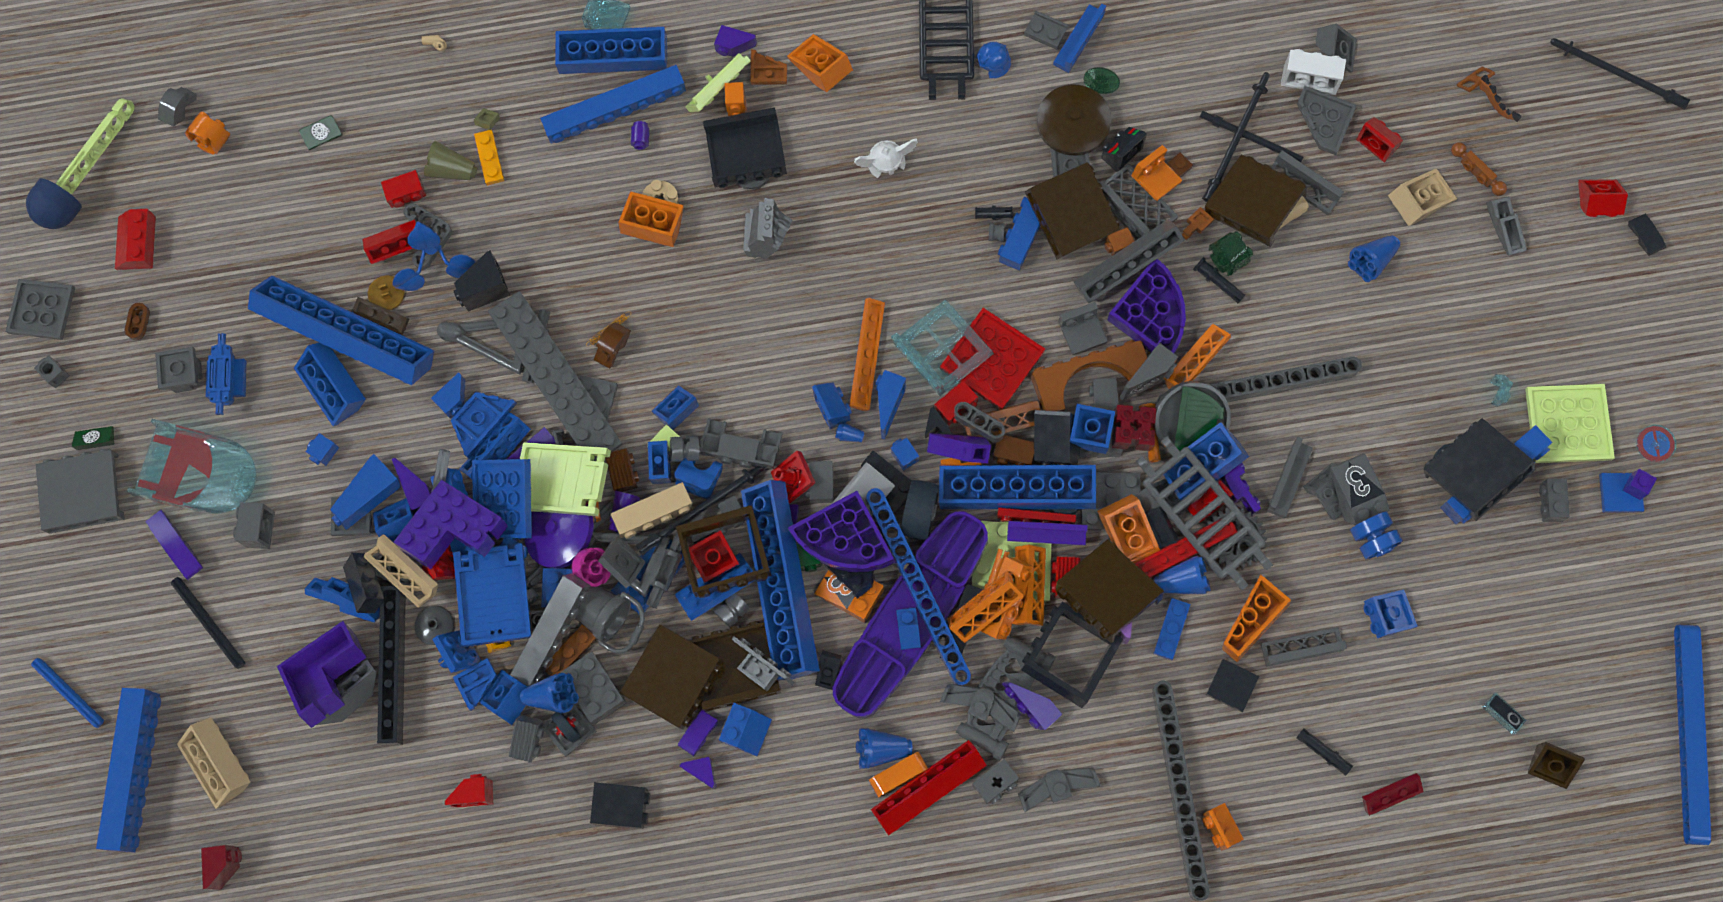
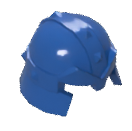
M997 41L983 44L975 59H978L980 68L989 71V78L1004 76L1011 66L1008 48Z

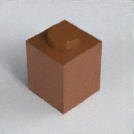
M1128 227L1107 236L1106 243H1104L1105 249L1108 254L1111 253L1113 256L1133 243L1134 239Z

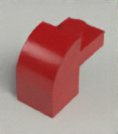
M1221 480L1217 482L1230 498L1234 495ZM1209 488L1202 497L1192 503L1187 509L1194 516L1217 498L1218 495L1212 488ZM1224 502L1199 521V523L1212 516L1224 505Z

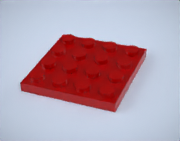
M982 308L940 365V369L957 381H964L972 391L997 408L1003 409L1041 358L1045 348L985 308Z

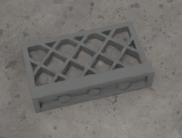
M1127 164L1106 181L1100 182L1103 187V194L1111 204L1112 213L1125 227H1128L1136 239L1151 231L1147 227V222L1157 223V227L1166 221L1160 219V212L1167 213L1171 217L1169 220L1172 222L1179 217L1162 198L1156 201L1157 207L1147 206L1148 199L1154 198L1146 190L1145 194L1136 193L1135 185H1141L1134 178L1132 180L1123 179V174L1126 171L1131 175L1134 171L1130 164ZM1111 182L1119 183V190H1113L1109 184ZM1122 184L1132 185V192L1122 191ZM1122 195L1132 196L1131 203H1125L1122 200ZM1135 197L1145 198L1144 205L1135 204ZM1134 209L1144 210V217L1137 216L1134 213ZM1147 210L1157 211V219L1148 218Z

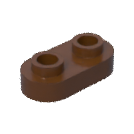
M135 303L129 308L125 334L132 340H139L146 333L150 310L143 303Z

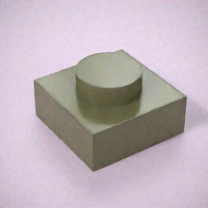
M483 108L475 117L474 123L476 126L491 130L499 121L500 116L499 113Z

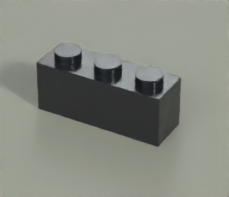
M352 552L343 569L356 612L375 614L384 600L375 568L364 558L365 553Z

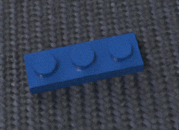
M1171 598L1153 653L1154 655L1173 660L1190 604Z

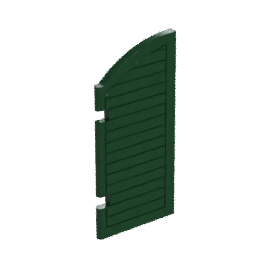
M1183 386L1174 443L1176 448L1180 451L1184 447L1190 446L1218 425L1216 424L1217 419L1224 418L1225 407H1221L1215 399L1205 392Z

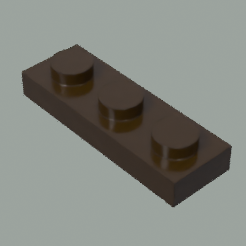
M357 297L351 311L402 336L409 322V318L361 297Z

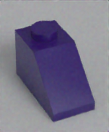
M721 25L714 42L715 50L718 54L731 57L757 45L756 35Z

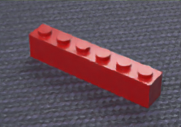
M968 740L870 810L889 836L987 765L978 750Z

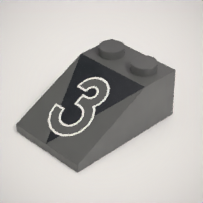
M1159 343L1124 387L1120 399L1125 400L1160 384L1164 378L1168 380L1178 365L1175 363L1178 356Z
M1365 453L1330 467L1345 521L1356 526L1377 514L1390 511L1385 492Z

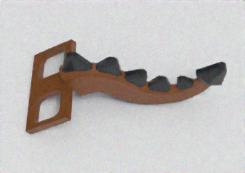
M1482 66L1457 84V87L1468 92L1479 86L1480 90L1486 93L1490 103L1499 114L1516 122L1521 119L1520 114L1514 111L1511 113L1509 109L1506 110L1505 104L1500 102L1502 98L1497 95L1496 86L1492 85L1489 81V78L1495 75L1494 71ZM1482 71H1486L1489 73L1488 75H1484L1481 77L1477 76V74H1479ZM1468 81L1475 83L1471 87L1463 86Z

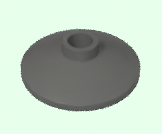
M437 606L424 609L415 621L417 637L428 645H435L432 640L437 635L453 632L454 628L451 614L444 608ZM435 621V627L430 628L429 624Z

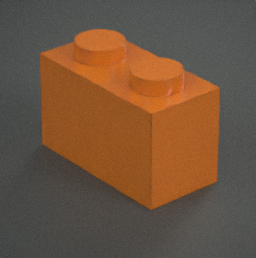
M743 82L725 83V105L728 116L747 113Z

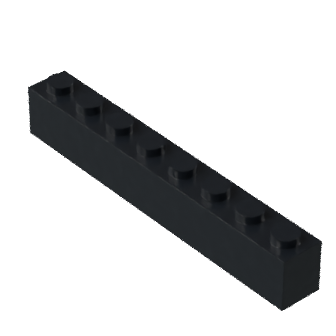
M380 586L384 600L380 605L377 744L396 746L403 745L406 596L395 586Z

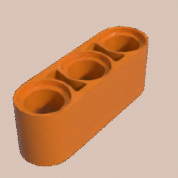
M918 751L869 779V782L878 798L914 779L927 770L928 767Z

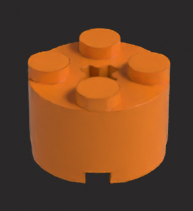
M202 111L185 131L186 137L191 142L195 140L198 143L197 147L212 155L220 151L228 140L230 133L224 129L225 124L218 119L214 121Z

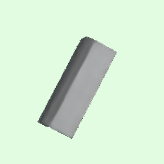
M866 462L833 503L858 491L869 513L872 514L866 503L868 491L878 488L886 497L895 485ZM876 493L871 494L869 497L873 503L880 501V496Z

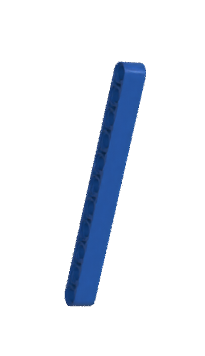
M873 488L867 493L866 503L896 561V565L952 681L957 685H964L971 678L970 671L884 493L878 488ZM873 493L878 494L880 501L877 503L871 502L870 495ZM886 511L889 518L885 521L880 520L878 513ZM895 529L897 537H888L887 530ZM898 546L904 547L906 554L898 556L895 548ZM904 565H913L914 572L907 574L904 571ZM916 581L921 582L923 585V590L920 592H916L912 587ZM924 599L930 600L932 604L928 610L923 609L921 606V602ZM932 617H937L940 620L939 627L934 628L930 625ZM940 635L948 637L949 643L946 646L939 643ZM949 653L957 655L956 663L951 664L948 662L947 656ZM958 671L965 672V681L960 682L956 679Z
M1677 624L1674 629L1683 836L1686 844L1709 845L1711 842L1701 629L1698 625Z

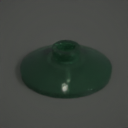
M1094 67L1087 70L1083 78L1087 87L1100 94L1113 93L1120 85L1119 77L1113 71L1103 67Z

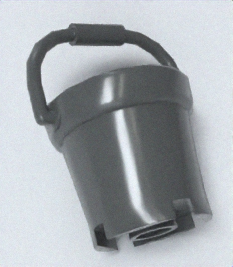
M599 586L590 587L588 590L589 595L579 606L580 612L575 619L588 628L598 640V644L608 651L616 654L629 651L633 645L637 644L644 629L645 616L641 604L625 592H622L621 595H615ZM632 602L639 611V624L636 625L629 640L630 643L622 649L611 647L605 642L612 639L623 626L630 612Z

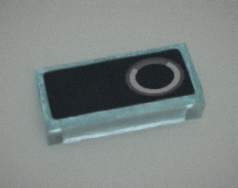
M1496 692L1482 706L1512 735L1516 734L1526 721Z

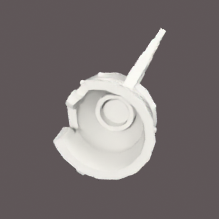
M912 139L900 146L892 141H880L874 145L868 156H859L855 158L854 162L857 166L868 167L870 172L877 178L882 172L892 175L898 167L904 170L906 164L904 155L913 151L918 143L917 139Z

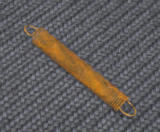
M620 315V316H622V317H624V318H626V319H623V318H621V317H618V318H620V319H622V320H624V321L627 320V317H625V316H623V315ZM593 339L594 341L590 340L594 344L598 341L596 339Z

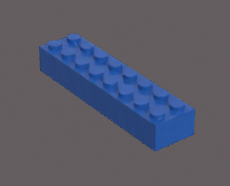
M1096 465L940 466V509H1096Z
M122 688L96 849L135 853L136 848L139 846L140 839L138 833L143 823L141 814L142 808H144L146 803L144 796L145 788L149 784V777L147 775L148 769L152 764L151 750L155 745L154 730L158 725L157 711L161 706L160 694L147 689Z

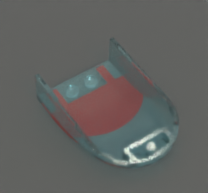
M151 419V423L156 428L135 489L128 488L127 492L138 498L209 514H222L235 510L240 506V502H245L250 497L256 483V467L250 454L240 444L223 437Z

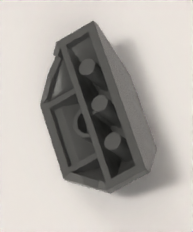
M366 659L356 664L334 680L345 705L331 715L326 714L327 718L317 725L343 722L373 695L377 672L369 660Z

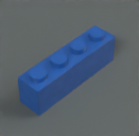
M1025 196L1020 205L1022 207L1021 212H1017L1013 219V223H1015L1013 229L1009 228L1006 234V244H1002L998 251L1000 263L1019 271L1040 228L1036 215Z

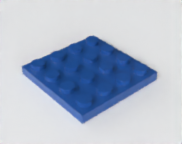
M530 459L472 460L473 500L500 516L508 525L500 538H532ZM490 532L487 533V535L493 537Z

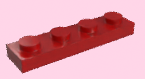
M998 508L997 519H1001V522L1016 520L1020 522L1074 525L1076 523V515L1007 508Z

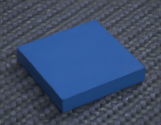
M1632 473L1599 474L1602 512H1644L1643 498L1639 500L1623 491Z

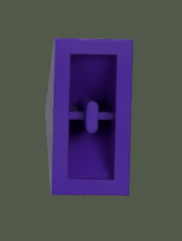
M710 757L680 764L682 769L712 789L716 788Z

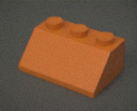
M630 191L618 222L620 233L674 247L680 230L684 205Z

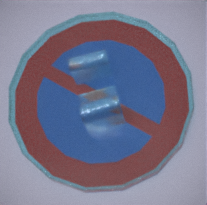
M1650 425L1640 431L1637 437V448L1645 459L1660 463L1667 461L1673 456L1676 450V440L1669 429L1661 425Z

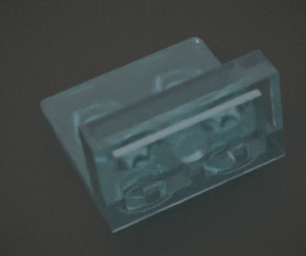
M588 0L582 15V21L585 28L591 30L623 28L631 7L629 4L616 0Z

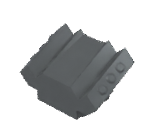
M764 197V202L759 201V205L754 209L750 208V213L745 215L743 250L747 257L756 258L760 256L764 260L778 251L791 226L792 219L779 210L774 199Z

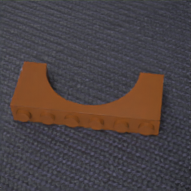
M1130 340L1119 347L1113 345L1102 352L1096 350L1090 352L1085 357L1075 356L1068 362L1058 361L1052 364L1051 367L1045 368V366L1036 368L1032 372L1031 380L1042 411H1065L1064 389L1068 381L1078 372L1088 368L1103 367L1118 372L1130 381L1147 359V355L1141 340L1136 342L1135 340Z

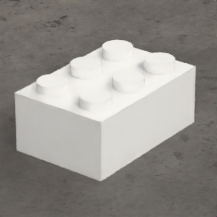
M1300 49L1290 50L1284 64L1281 86L1303 89L1304 86H1308L1327 94L1336 95L1343 80L1346 59H1342L1339 56H1325L1317 52L1308 53Z

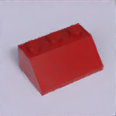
M129 209L118 217L116 270L153 268L156 216L149 209Z

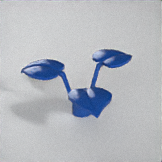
M417 221L414 229L408 236V244L414 249L422 250L418 270L415 272L413 269L407 268L399 271L393 279V287L405 291H415L423 287L425 279L419 274L422 270L425 253L433 255L439 251L444 263L448 265L446 268L447 274L455 278H460L476 261L467 255H456L449 262L442 251L441 245H439L440 236L428 226Z

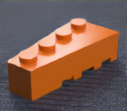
M1260 574L1225 639L1222 650L1238 662L1289 607L1291 599Z

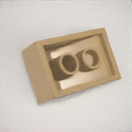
M1437 168L1401 184L1388 195L1408 226L1423 220L1457 199Z

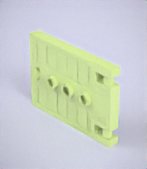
M523 443L520 459H530L531 511L599 516L600 510L596 508V503L602 500L608 464L604 461L605 457H610L611 450L600 447Z

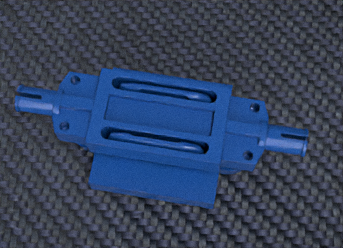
M224 333L218 334V344L211 347V355H208L206 397L211 403L216 404L215 415H224V406L232 405L234 397H246L247 361L245 359H235L232 353L233 348L226 344V334Z

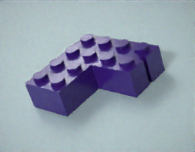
M441 480L395 539L394 543L400 550L427 568L432 569L454 538L485 557L495 544L487 533L490 532L498 540L508 525L500 516Z
M342 621L277 666L298 715L311 728L327 718L326 714L331 715L345 705L334 680L367 658L356 634Z

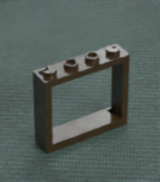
M752 505L676 526L695 597L705 598L710 596V593L716 591L723 593L730 590V587H744L749 584L748 582L755 580L761 582L772 576ZM750 519L763 569L699 587L686 537Z

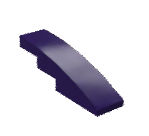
M159 510L145 521L165 552L187 580L203 569L189 544L184 541L177 528L172 525L162 510Z

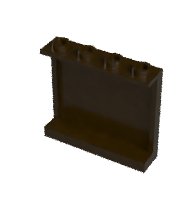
M1241 154L1206 203L1205 211L1215 220L1271 247L1274 243V235L1301 196L1306 197L1307 188L1302 181L1294 180L1283 172L1273 170L1267 164H1261L1254 158Z
M1088 162L1025 191L1056 260L1120 230L1119 221L1113 215L1111 204L1103 194V187L1097 182L1095 170Z
M1108 539L1056 583L1057 595L1061 599H1065L1076 613L1079 612L1084 617L1088 625L1094 626L1098 630L1099 635L1111 643L1114 642V637L1149 606L1162 601L1164 594L1163 589Z
M753 621L746 627L737 625L731 627L730 631L722 632V630L711 632L710 636L696 635L692 637V640H689L723 660L721 672L714 676L711 681L713 685L708 693L705 692L702 697L703 702L701 704L704 712L732 706L733 703L741 704L781 694L779 680H776L770 689L766 691L737 669L749 653L732 640L733 637H736L738 640L744 638L751 644L750 649L753 650L756 647L765 654L762 658L767 660L769 657L771 659L764 622Z
M659 624L621 689L620 694L684 730L685 727L687 728L693 720L692 714L695 709L698 710L702 705L703 695L705 692L708 693L713 685L711 681L714 676L721 672L723 660Z

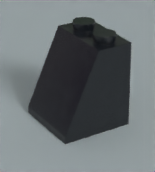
M491 250L487 251L454 282L456 290H453L455 297L462 307H466L468 312L510 296L500 266Z
M1035 410L1034 460L1038 464L1078 465L1081 447L1070 442L1075 416L1071 412Z
M594 782L590 823L595 826L644 829V825L648 824V813L645 812L646 804L649 805L650 792L645 787Z

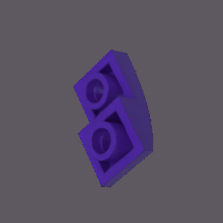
M701 710L682 736L678 746L692 756H695L706 742L707 736L718 724V720Z

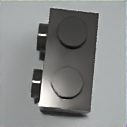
M1546 479L1539 487L1542 521H1565L1570 517L1567 479Z

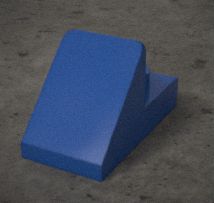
M916 608L896 610L901 650L921 648Z

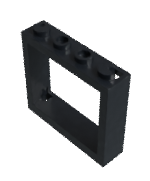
M1062 601L1058 607L1054 605L1049 613V616H1051L1050 621H1045L1040 629L1043 633L1040 638L1036 636L1032 642L1031 647L1033 650L1031 653L1027 652L1022 660L1024 665L1021 671L1080 708H1083L1088 703L1123 639L1117 635L1114 637L1113 643L1103 639L1099 635L1098 630L1094 626L1088 625L1079 612L1076 613L1071 606ZM1061 615L1109 644L1082 692L1034 663Z

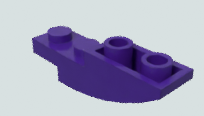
M1240 463L1221 477V479L1234 494L1231 500L1235 504L1241 501L1247 511H1251L1252 517L1260 511L1261 504L1258 498L1250 493L1247 482L1241 480V477L1245 474V467L1243 463Z

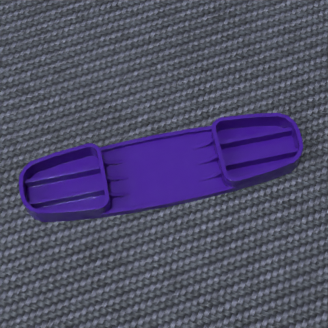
M964 511L949 514L921 545L915 556L916 562L945 621L965 590L966 584L969 583L988 544V532L985 525L979 519ZM909 564L904 571L907 574H912L914 566ZM902 575L875 612L860 639L852 647L833 686L835 702L844 711L857 718L872 716L888 700L933 641ZM916 581L913 583L912 587L916 592L923 590L921 582ZM924 599L921 602V606L925 610L930 609L932 606L928 599ZM916 608L921 648L901 650L896 610ZM932 617L930 625L937 628L940 626V620L937 617Z

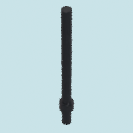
M1203 110L1199 116L1211 122L1213 126L1217 128L1220 126L1233 133L1238 128V126L1223 120V117L1214 116ZM1244 130L1242 137L1278 154L1283 150L1299 162H1302L1303 156Z

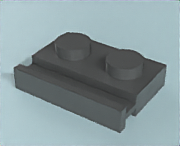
M1035 11L1024 32V36L1057 50L1068 29V24Z

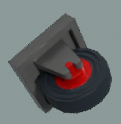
M576 704L573 705L569 712H555L549 720L542 724V727H545V732L565 757L570 755L597 732Z

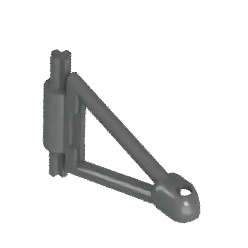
M542 309L539 310L538 319L549 333L547 324L550 311ZM494 320L461 324L445 321L438 325L437 334L444 341L458 342L519 375L522 372L523 364L516 353L512 361L466 337V332L497 329L498 326ZM525 368L522 381L529 384L533 383L532 377Z
M593 532L587 548H598L595 545L596 542L611 543L616 536L620 537L619 533ZM676 533L670 549H667L671 537L662 539L661 545L655 547L641 582L635 578L630 585L643 597L647 596L650 586H653L646 605L657 609L664 592L668 591L681 561L682 555L680 553L682 549L678 533ZM635 535L628 539L625 537L622 539L627 544H638L649 537V535Z

